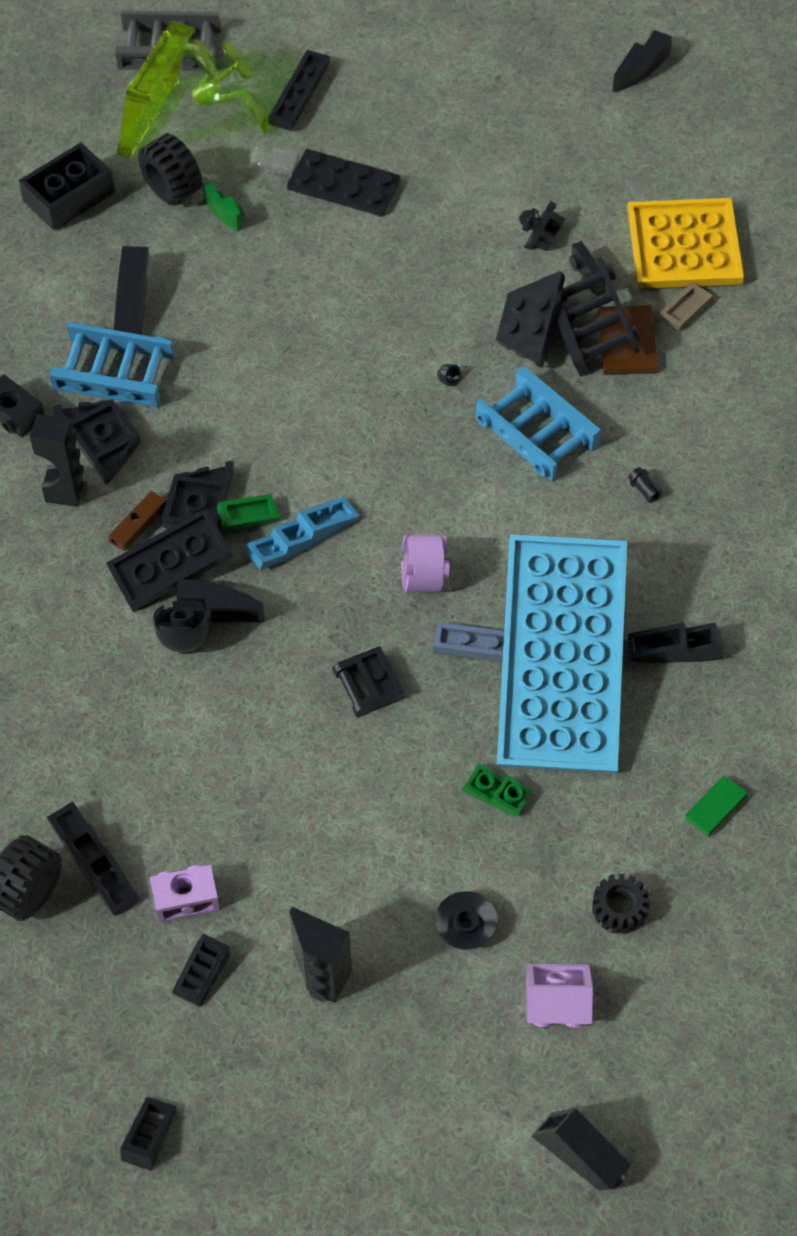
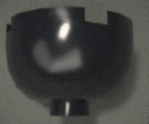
M195 600L173 601V607L165 610L164 605L160 606L153 614V625L156 637L164 647L181 654H188L205 644L211 634L212 627L210 608L208 610L205 609L204 603Z

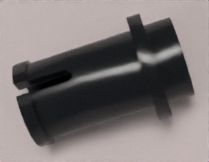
M638 467L629 474V483L641 492L648 503H651L653 501L651 498L654 500L662 495V490L648 476L649 472L647 469Z

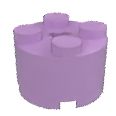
M404 535L402 552L405 553L404 561H401V573L405 592L445 591V577H449L450 570L449 560H444V552L447 551L446 535Z

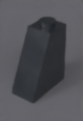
M577 1108L552 1112L531 1136L599 1191L618 1188L626 1179L624 1173L631 1166Z

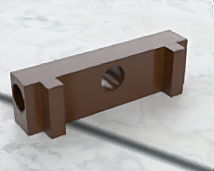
M150 491L108 536L109 542L124 552L127 549L129 550L132 543L158 515L164 512L166 499Z

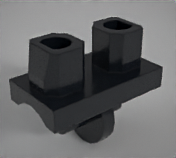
M550 201L541 216H539V211L536 208L521 212L519 221L523 225L522 229L525 232L533 230L524 248L532 250L534 245L545 251L549 250L556 236L544 230L545 227L557 234L565 221V218L554 212L557 204Z

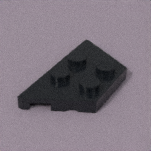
M562 271L509 292L496 337L500 345L508 350H513L522 358L529 359L539 368L544 366L566 278Z
M113 399L101 400L96 403L81 402L78 403V407L62 409L61 405L53 406V412L56 417L71 419L73 431L77 432V446L105 484L110 483L140 445V435Z
M227 461L224 467L209 470L207 466L199 468L194 472L175 474L162 518L163 527L168 529L206 508L219 529L221 519L217 506L219 502L227 500L235 468L234 461Z

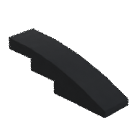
M122 246L114 316V330L142 335L148 282L149 247Z
M73 801L47 816V821L112 915L140 899L109 849L103 845L92 826L86 822Z

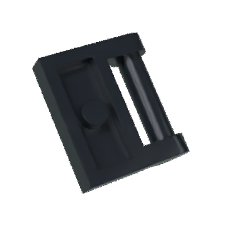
M380 646L342 660L332 667L336 678H340L353 703L352 710L356 717L364 716L374 709L404 698V691ZM358 670L371 697L363 699L350 674L351 671Z

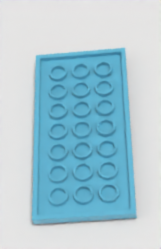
M510 534L497 767L617 774L627 541Z

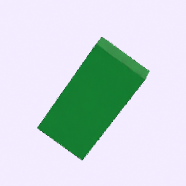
M272 494L222 501L217 506L225 532L269 525L278 522L280 519Z
M723 775L685 814V820L709 837L747 797V792Z

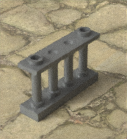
M121 11L123 31H128L126 46H116L115 54L118 69L216 71V49L210 48L211 33L221 31L219 12ZM138 31H153L151 46H136ZM163 31L177 32L175 47H161ZM187 32H202L200 47H185Z

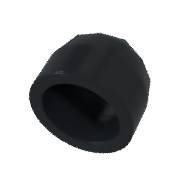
M443 364L437 372L438 380L444 385H457L461 378L459 366Z

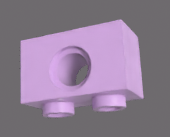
M193 865L187 870L177 872L164 871L157 874V876L150 877L158 923L220 910L211 865ZM181 889L191 890L187 894H178Z

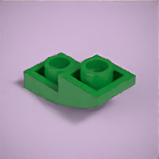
M213 182L203 184L204 201L215 216L236 231L243 230L242 220L245 219L241 205H236L232 196L224 198L222 191H217Z
M478 763L462 788V791L514 816L519 814L532 793V790L512 777L506 775L505 779H503L480 763Z

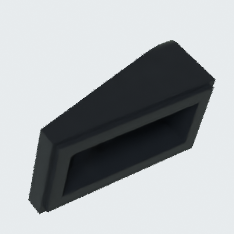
M202 934L179 976L172 994L200 1007L231 956L229 946L208 935ZM207 950L217 955V957L205 953V951ZM201 960L212 967L208 969L198 964V962ZM192 972L205 977V980L202 981L192 976ZM187 982L200 990L196 993L184 987Z
M146 1097L120 1147L121 1161L151 1171L170 1128L177 1106ZM149 1111H152L164 1117L160 1120L147 1116ZM146 1123L158 1127V1129L155 1131L142 1126ZM140 1135L152 1139V1141L149 1143L137 1138Z

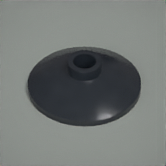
M462 891L446 897L438 906L435 914V926L441 939L448 945L461 950H472L485 945L492 939L497 929L498 918L493 904L486 897L475 892ZM463 921H469L472 926L470 928H463L460 924Z

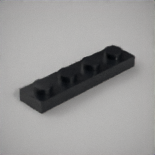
M306 50L268 116L269 125L289 131L293 130L328 68L330 56Z

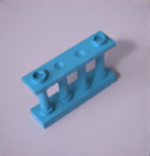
M67 323L68 335L73 345L66 366L63 368L52 367L49 376L53 389L158 408L160 394L158 385H155L154 382L162 358L174 360L175 353L172 340L160 336L151 337L93 327L85 323ZM84 344L99 347L92 370L88 373L75 371ZM110 349L125 351L116 377L102 375ZM136 353L151 356L144 380L141 382L128 380Z
M525 366L516 371V388L490 407L481 398L476 401V419L483 427L488 426L529 461L540 476H546L552 482L556 479L557 463L580 445H585L591 451L600 445L601 429ZM521 397H528L535 403L510 423L500 415L501 412ZM540 413H547L554 419L530 439L518 431ZM560 429H566L573 435L571 439L550 455L545 454L538 448L541 443Z

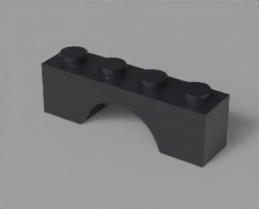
M37 414L30 435L33 453L52 463V465H48L42 485L44 500L47 503L78 507L80 497L85 498L87 481L83 480L84 466L79 461L80 448L76 447L77 432L73 431L70 418Z

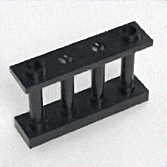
M602 256L596 258L601 269L600 272L563 288L556 314V320L579 376L591 374L587 363L591 362V358L630 342L635 353L641 352L637 341L641 340L639 332L635 325L630 326L613 280L617 279L611 264L605 265ZM606 281L609 289L608 292L572 308L570 306L565 307L564 302L568 301V297ZM614 301L617 309L616 312L578 328L576 326L573 328L571 322L576 321V317ZM622 322L625 332L587 349L586 347H580L579 343L583 341L584 337Z

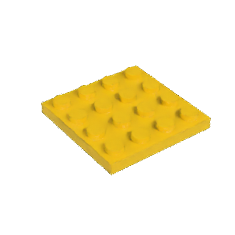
M731 198L628 202L627 211L637 289L687 287L690 283L698 286L743 284L744 275Z

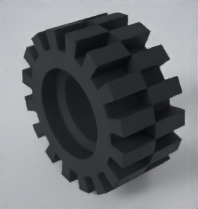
M614 874L610 875L608 882L603 879L600 881V886L595 888L592 912L595 914L596 922H602L603 929L612 928L611 933L617 934V930H622V934H628V929H631L633 932L637 930L638 925L642 926L645 922V917L647 918L650 903L647 888L643 890L644 884L641 881L635 884V877L631 875L629 880L624 879L625 874H619V879H615ZM623 895L631 900L633 907L627 913H618L610 908L609 900L614 896Z

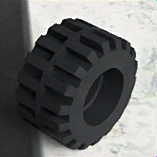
M165 133L138 151V162L143 177L152 191L162 201L171 206L176 205L201 189L202 176L193 154L173 134Z
M21 835L14 839L0 853V911L20 922L34 915L48 900L57 884L62 867V857H60V854L29 835Z

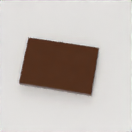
M616 306L599 307L598 319L616 312ZM623 306L630 326L635 325L641 337V340L637 341L641 352L635 353L631 343L628 342L602 353L603 374H658L652 306ZM622 322L600 330V342L625 332Z

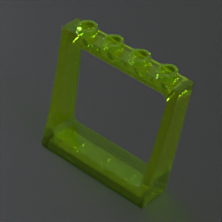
M171 21L126 91L117 154L129 158L132 156L134 151L138 149L144 135L150 130V126L156 116L160 114L163 105L171 97V93L178 83L185 52L195 27Z

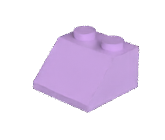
M526 964L527 1023H533L538 1027H549L552 1024L582 1027L584 1024H592L593 985L588 964Z

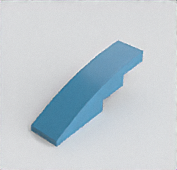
M342 497L298 512L296 520L273 527L270 536L247 543L245 551L257 567L262 570L288 560L359 520L360 515L347 499Z

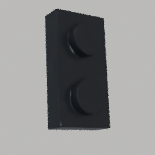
M582 241L572 244V256L569 257L570 264L574 271L578 270L582 279L601 271ZM606 281L588 289H591L595 296L605 293Z

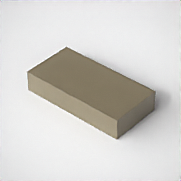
M690 283L659 312L658 318L680 332L712 302L713 295L698 285Z

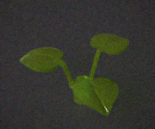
M198 39L188 42L182 51L191 55L207 73V76L199 82V85L191 89L195 101L203 107L212 100L214 103H217L223 99L242 95L247 106L257 119L263 134H266L270 126L268 124L269 112L255 93L252 92L250 94L248 90H241L219 95V92L222 91L219 82L235 69L242 78L246 79L251 75L249 64L239 54L237 48L228 40L222 43L224 54L232 63V66L217 77L218 71L214 65L215 59L206 45Z

